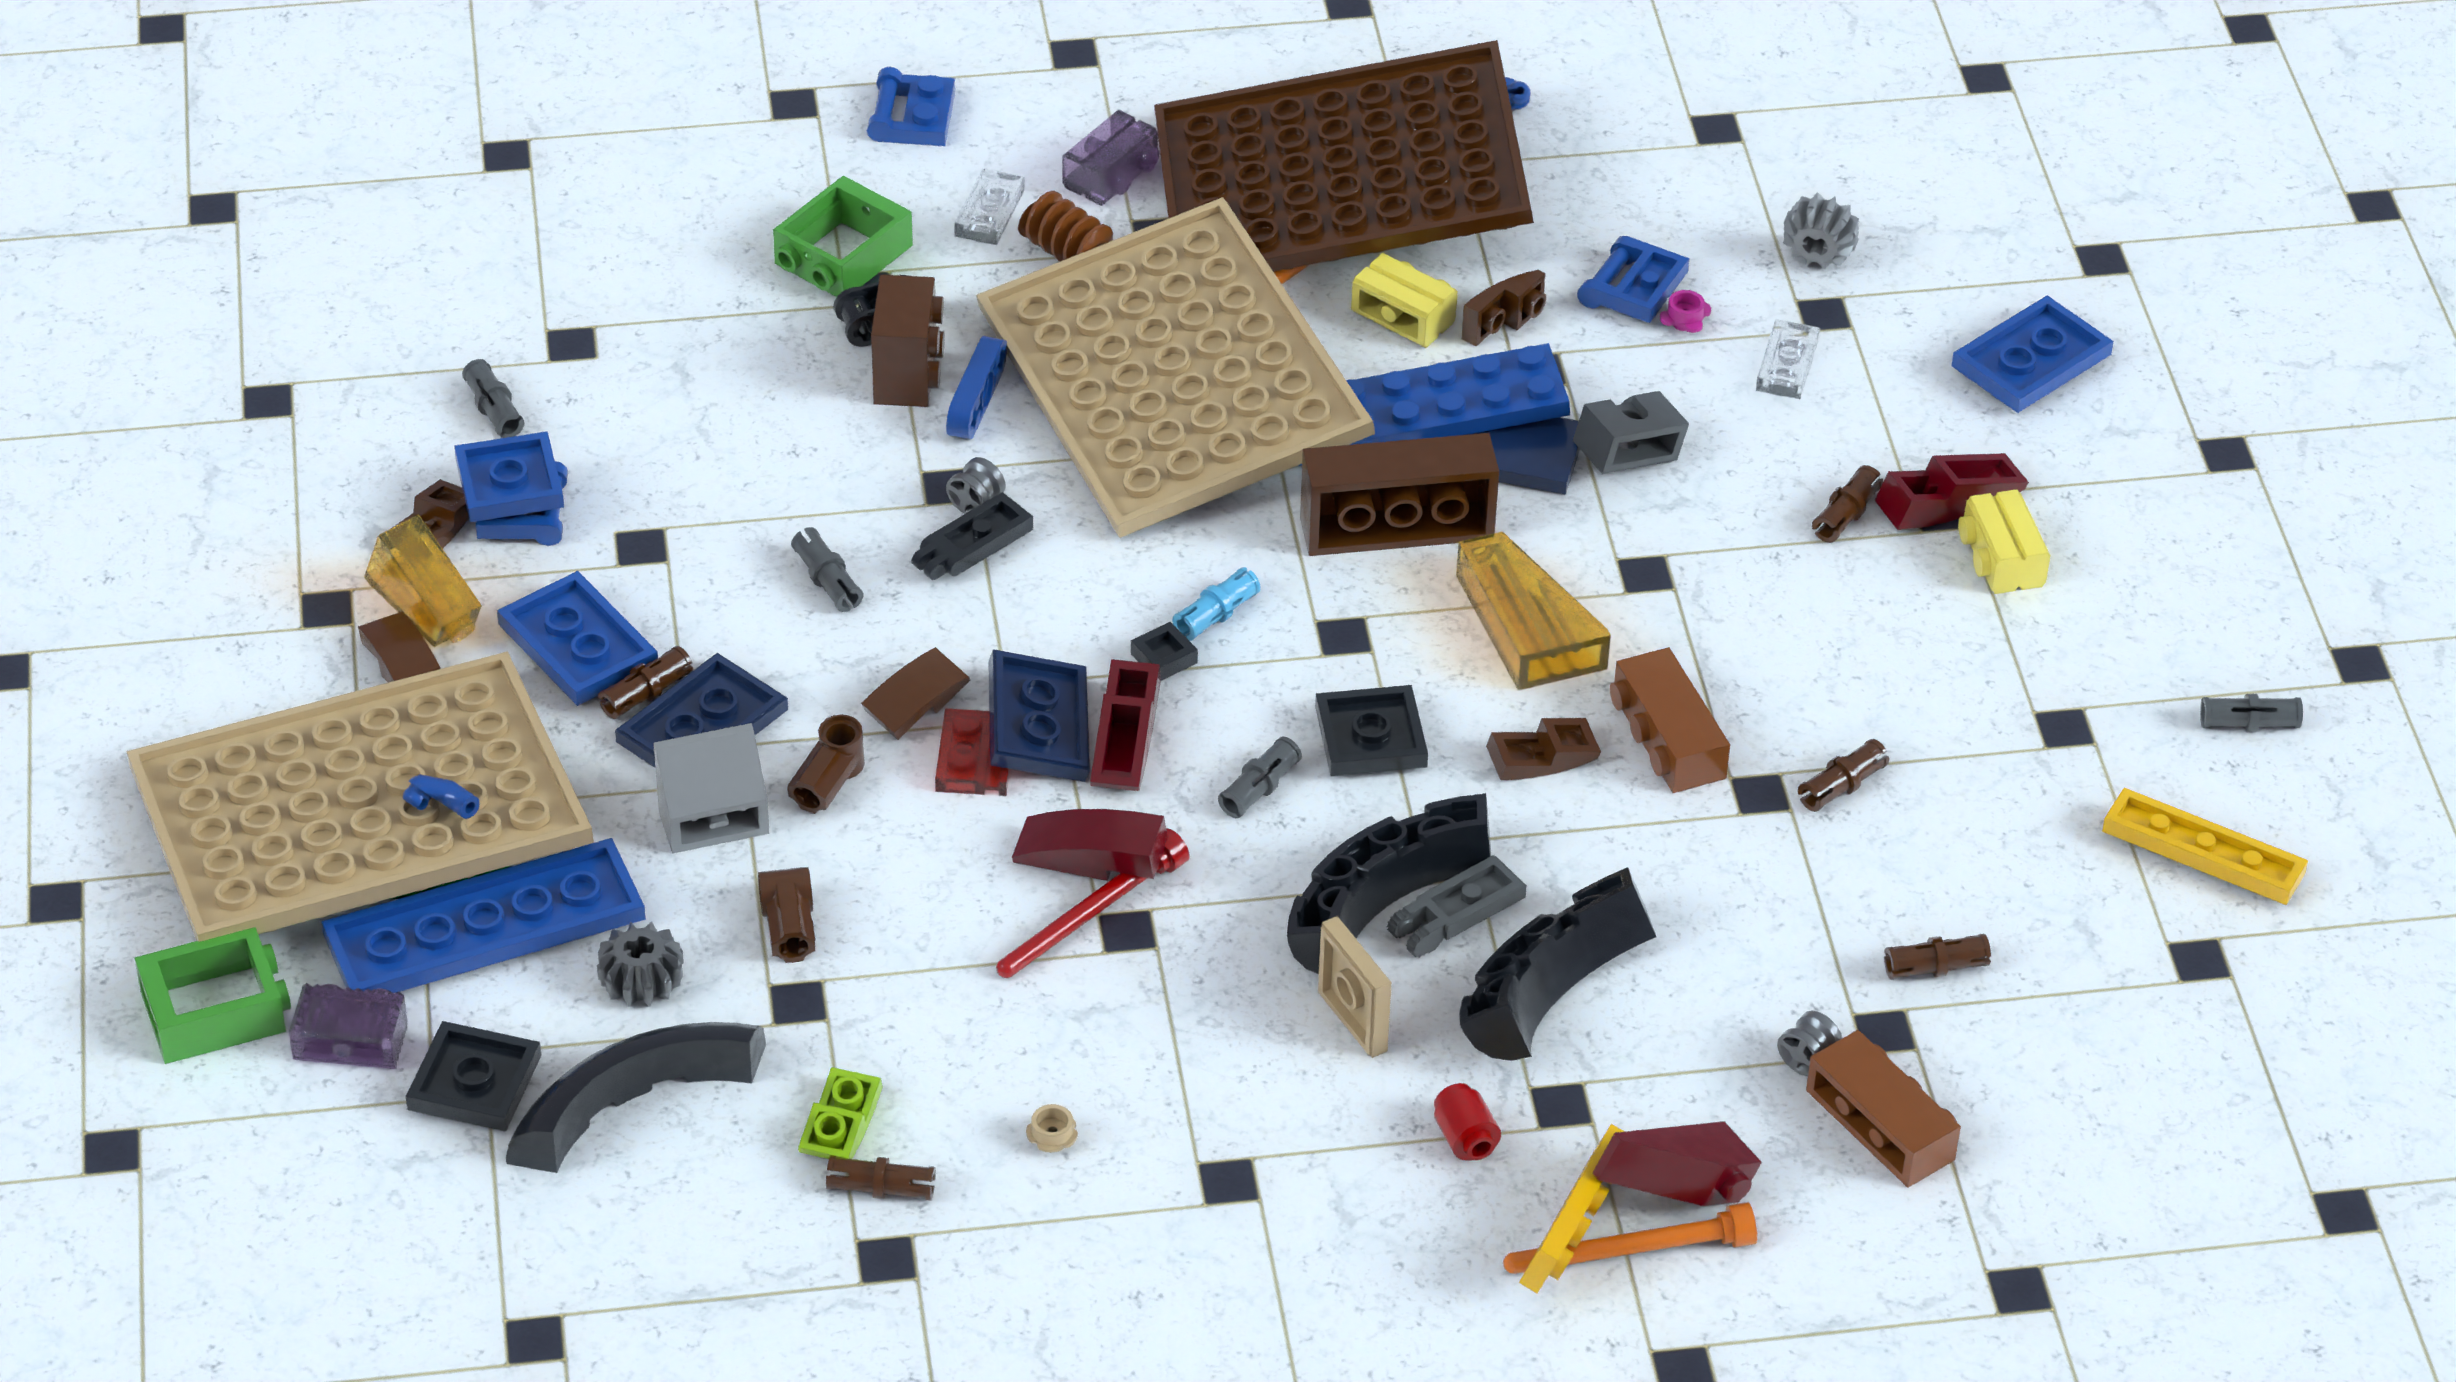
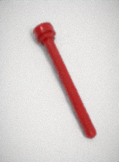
M1166 828L1168 838L1156 871L1159 874L1165 871L1169 873L1174 872L1190 858L1189 850L1184 840L1174 830ZM1125 873L1118 874L1003 957L996 965L998 975L1003 978L1012 977L1147 878Z

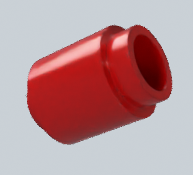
M1464 1083L1452 1084L1439 1092L1434 1100V1118L1454 1155L1466 1161L1481 1160L1489 1156L1501 1139V1130L1481 1094Z

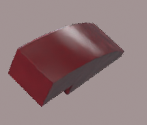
M2005 453L1934 455L1931 457L1926 470L1888 471L1874 501L1897 530L1923 528L1964 517L1966 501L1970 496L1989 493L1995 496L1997 492L2016 489L2021 492L2026 489L2029 482Z
M1111 659L1106 694L1103 695L1090 786L1140 791L1160 690L1159 664Z
M1071 809L1028 816L1013 852L1012 860L1013 863L1108 881L1111 871L1154 879L1168 838L1165 818L1162 815L1112 809Z

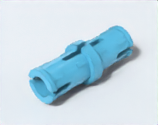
M1241 567L1217 586H1208L1200 593V598L1173 616V625L1189 641H1192L1212 624L1214 625L1218 621L1221 623L1225 622L1233 615V610L1260 592L1261 586L1257 576L1251 570L1247 572L1246 567Z

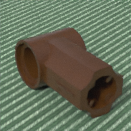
M843 714L833 715L826 718L820 724L818 729L819 741L794 775L787 788L788 796L799 805L800 809L816 814L819 810H826L845 781L857 776L863 770L865 760L862 725L852 716Z
M809 867L758 872L762 917H767L772 956L783 959L785 963L801 962L808 954L815 952L816 941L811 917L813 898Z

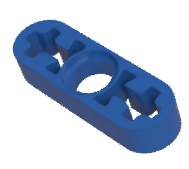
M982 336L950 403L946 421L947 435L973 439L1003 374L1007 359L1006 340L989 336Z

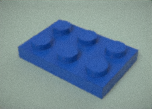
M2047 295L1953 352L1951 366L2016 413H2019L2112 354L2114 341Z
M579 571L497 610L499 626L577 706L597 697L600 691L623 680L626 676L630 675L631 668L640 663L646 665L658 658V651Z

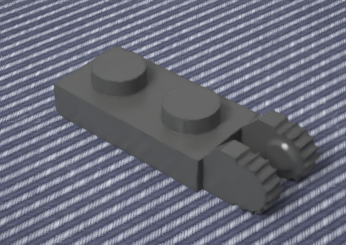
M1493 855L1418 895L1416 901L1394 913L1386 927L1396 939L1413 933L1409 936V940H1407L1406 949L1413 956L1420 958V956L1436 950L1444 938L1449 940L1526 898L1527 885L1500 859ZM1426 920L1428 924L1419 929L1423 921Z

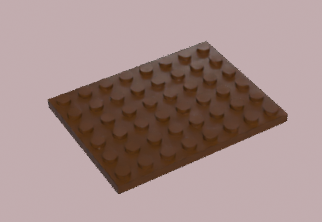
M1498 40L1154 105L1168 218L1224 197L1272 271L1293 269L1305 265L1336 261L1353 256L1379 253L1396 248L1422 245L1428 242L1470 236L1472 234L1534 223Z

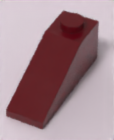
M1725 1121L1616 1132L1592 1174L1599 1181L1699 1206H1711L1740 1202L1751 1189V1181L1762 1161Z

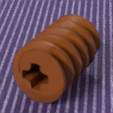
M1054 190L1046 192L1025 209L1019 219L1017 228L1021 236L1028 238L1030 242L1041 247L1046 253L1053 255L1058 261H1063L1113 241L1111 227L1100 224L1099 219L1091 215L1088 216L1084 209L1075 207L1072 201L1063 199L1062 195Z

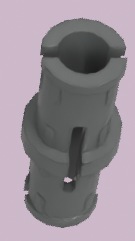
M476 359L469 362L462 371V377L475 395L474 402L481 414L489 417L495 427V431L502 438L516 436L524 427V419L519 415L511 402L512 393L505 383L497 380L491 370V366L484 359Z
M804 528L805 533L811 540L809 543L799 531L793 537L791 547L808 566V574L816 586L825 589L839 611H850L849 605L844 600L845 597L856 608L861 603L864 593L846 572L845 561L840 554L831 552L816 528Z
M2245 694L2244 698L2203 697L2200 705V721L2202 728L2245 727L2246 732H2257L2259 727L2300 728L2303 721V704L2300 697L2259 698L2258 694Z
M1282 736L1261 757L1249 760L1242 768V775L1218 795V802L1222 810L1232 818L1238 819L1262 795L1268 796L1272 794L1278 787L1279 779L1302 759V753L1298 745L1292 739ZM1268 769V772L1259 781L1252 785V783L1263 772H1265Z

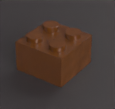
M880 275L871 333L873 404L929 407L931 389H939L941 365L940 361H935V358H943L945 334L944 331H940L939 327H936V324H942L944 297L935 296V277Z

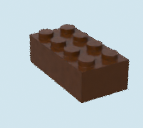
M1481 433L1303 449L1300 520L1308 555L1318 556L1494 540L1499 468L1490 434Z

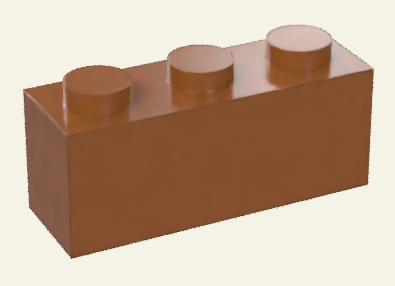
M1670 647L1616 661L1615 679L1610 684L1612 703L1618 711H1623L1630 723V730L1634 740L1644 745L1650 756L1653 771L1657 776H1663L1672 793L1726 779L1730 743Z
M1859 1030L1811 1056L1806 1091L1907 1188L1955 1161L1961 1126L1957 1123L1953 1114L1947 1109L1941 1108L1923 1091L1916 1079L1907 1076L1889 1059L1882 1047L1873 1044Z

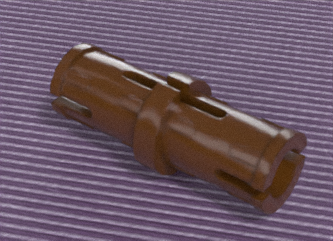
M1869 465L1860 466L1843 488L1841 486L1836 488L1829 498L1827 507L1812 522V529H1817L1824 523L1814 533L1820 540L1828 543L1835 542L1853 519L1857 521L1864 514L1869 499L1880 490L1883 484V478H1880L1871 485L1881 475L1880 472Z
M675 646L646 665L643 663L631 668L630 675L598 693V698L601 699L599 701L601 708L607 716L617 719L645 700L651 702L661 696L663 689L694 670L690 665L692 664L690 656L682 647Z
M1869 739L1864 745L1847 756H1842L1841 758L1836 756L1827 763L1824 771L1798 786V795H1803L1810 791L1809 794L1800 798V801L1808 810L1817 812L1847 791V794H1852L1858 790L1861 781L1889 764V756H1883L1879 760L1876 759L1887 752L1886 748L1878 740Z
M1985 934L1942 940L1941 936L1929 937L1925 943L1886 947L1884 950L1886 955L1884 956L1886 973L1890 980L1931 973L1934 977L1946 976L1948 971L1989 966L1991 963L1989 958L1991 957L1989 940Z
M830 1155L827 1171L846 1172L849 1176L827 1175V1190L840 1189L870 1192L873 1198L885 1199V1195L889 1194L932 1201L935 1186L915 1184L913 1180L935 1181L936 1167L934 1166L922 1167L891 1164L889 1158L877 1157L876 1162Z

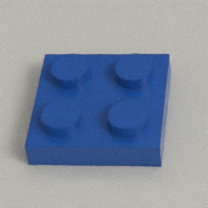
M548 431L454 446L456 464L470 522L564 508L563 491Z

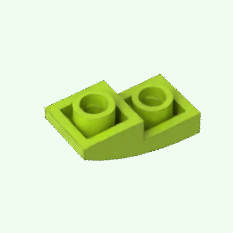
M831 1067L819 1103L814 1102L798 1146L799 1152L829 1159L830 1155L852 1159L860 1146L883 1088L881 1078Z

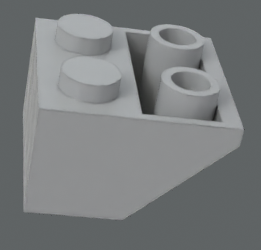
M751 723L654 743L658 808L672 854L769 834L768 799L754 729Z

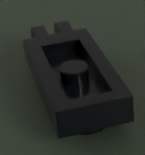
M1001 492L924 538L920 544V550L915 552L911 563L919 570H924V574L931 580H936L946 573L957 576L1033 530V516L1005 493Z

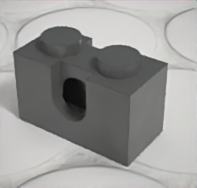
M1660 391L1633 395L1624 400L1620 405H1616L1611 399L1584 404L1573 442L1602 474L1678 460L1689 423ZM1630 441L1635 448L1625 449L1619 447V443Z

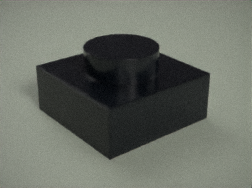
M1171 622L1131 640V655L1138 662L1159 664L1161 681L1198 663V649Z

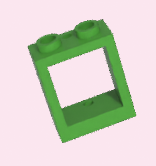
M843 175L773 229L775 264L837 297L848 288L864 285L913 246L912 211ZM841 223L869 237V239L842 260L814 246L816 242Z
M256 927L134 957L140 992L164 1064L286 1032L283 1011L291 1009L289 993L284 979L274 980L273 974L278 973V966L271 943L262 946ZM253 969L261 993L180 1015L175 1014L168 990Z

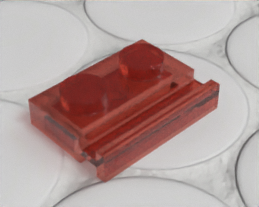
M945 708L935 775V792L985 795V790L999 791V796H1007L1010 769L990 765L989 711Z

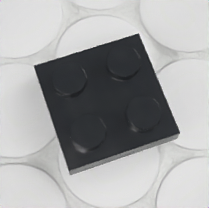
M1412 685L1316 693L1315 709L1330 776L1427 768L1428 750Z
M442 1021L406 1094L407 1110L506 1132L542 1056L540 1042Z

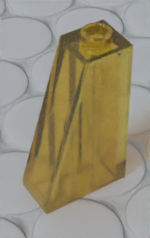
M1504 532L1458 542L1456 577L1517 690L1608 669L1611 639L1608 629Z

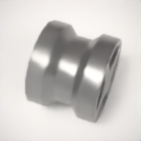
M981 457L971 459L964 466L963 473L955 474L946 484V492L950 501L964 514L1001 492L1004 493L1006 489V482L1000 470L991 461Z
M1812 1010L1805 1012L1796 1021V1028L1786 1030L1779 1037L1777 1047L1780 1056L1792 1070L1801 1075L1808 1076L1811 1056L1841 1040L1842 1034L1829 1017L1821 1012Z

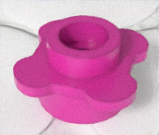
M1680 290L1674 292L1669 297L1668 309L1660 313V321L1666 326L1673 325L1678 330L1696 333L1702 330L1704 317L1711 314V306L1705 302L1699 293L1691 290Z

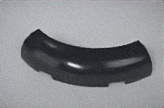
M1486 793L1431 802L1424 806V813L1400 821L1395 820L1393 816L1387 817L1363 829L1329 853L1312 871V882L1303 892L1302 896L1297 895L1293 902L1287 928V940L1293 957L1307 970L1319 974L1322 922L1338 916L1353 936L1357 938L1363 928L1376 915L1398 899L1435 882L1452 878L1491 857Z
M1628 867L1575 892L1572 895L1574 904L1557 915L1540 914L1517 931L1488 958L1475 975L1477 988L1472 995L1463 997L1459 1012L1460 1026L1475 1049L1491 1058L1509 1061L1532 1057V1038L1538 1025L1549 1009L1569 989L1613 958L1657 937Z
M731 1022L681 1024L634 1035L592 1054L555 1081L529 1108L508 1144L506 1164L557 1173L574 1143L589 1128L592 1117L611 1103L617 1107L633 1098L649 1093L654 1083L682 1077L689 1083L735 1081L752 1084L766 1047L764 1029L759 1025Z

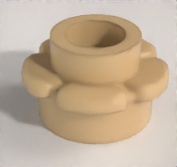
M1057 1104L1039 1107L1032 1115L1031 1124L1026 1128L1028 1140L1033 1144L1036 1143L1039 1150L1050 1153L1059 1152L1064 1148L1071 1147L1077 1140L1078 1132L1074 1129L1076 1121L1073 1119L1071 1112Z

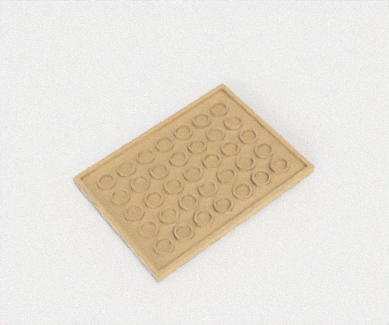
M1224 197L976 295L979 309L997 338L1007 341V354L1119 538L1302 464V454L1305 448L1349 445L1375 434L1372 418Z
M508 651L127 751L131 772L194 936L198 942L256 927L258 934L271 932L290 925L323 918L334 913L374 904L378 901L415 891H422L433 886L470 878L477 874L521 864L525 861L594 843L592 827ZM422 774L453 780L479 799L480 805L474 816L464 819L434 798L430 799L428 806L424 810H419L403 799V792L410 786L411 783L408 781L412 777Z

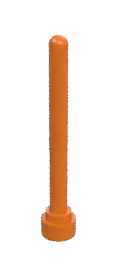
M1749 1202L1728 1205L1726 1211L1717 1213V1218L1584 1240L1580 1241L1577 1248L1567 1244L1566 1248L1574 1252L1568 1265L1719 1239L1722 1244L1732 1243L1734 1248L1754 1245L1757 1243V1227L1754 1212ZM1538 1248L1507 1254L1503 1260L1505 1270L1512 1274L1525 1272Z

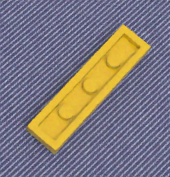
M2125 787L2104 818L2102 829L2104 833L2284 905L2288 904L2306 873L2308 860Z
M1612 1123L1590 1156L1519 1281L1520 1284L1536 1294L1548 1276L1557 1281L1559 1280L1574 1255V1252L1566 1248L1567 1244L1577 1248L1592 1223V1220L1584 1216L1585 1212L1594 1217L1610 1190L1602 1185L1603 1181H1599L1592 1173L1614 1133L1625 1132Z

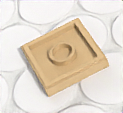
M1338 916L1322 922L1318 993L1368 1055L1373 1058L1388 1051L1392 982Z

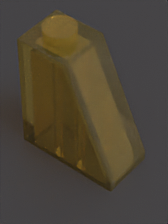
M419 514L378 535L364 575L369 585L398 613L403 611L421 635L433 647L447 640H450L451 643H456L470 635L475 630V623L482 605Z

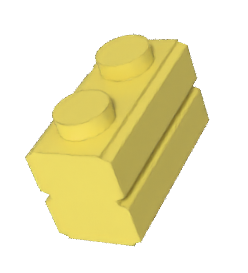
M1381 253L1370 263L1369 267L1366 266L1354 277L1352 282L1351 310L1427 348L1438 338L1439 333L1443 334L1454 324L1458 291L1452 288L1446 281L1436 280L1416 270L1406 261H1398Z
M2018 489L1997 492L1995 496H1992L1991 493L1970 496L1966 501L1964 517L1959 518L1958 530L1961 542L1964 545L1970 544L1974 551L1973 564L1977 576L1986 577L1994 594L2013 592L2018 587H2021V590L2042 587L2047 580L2050 554Z

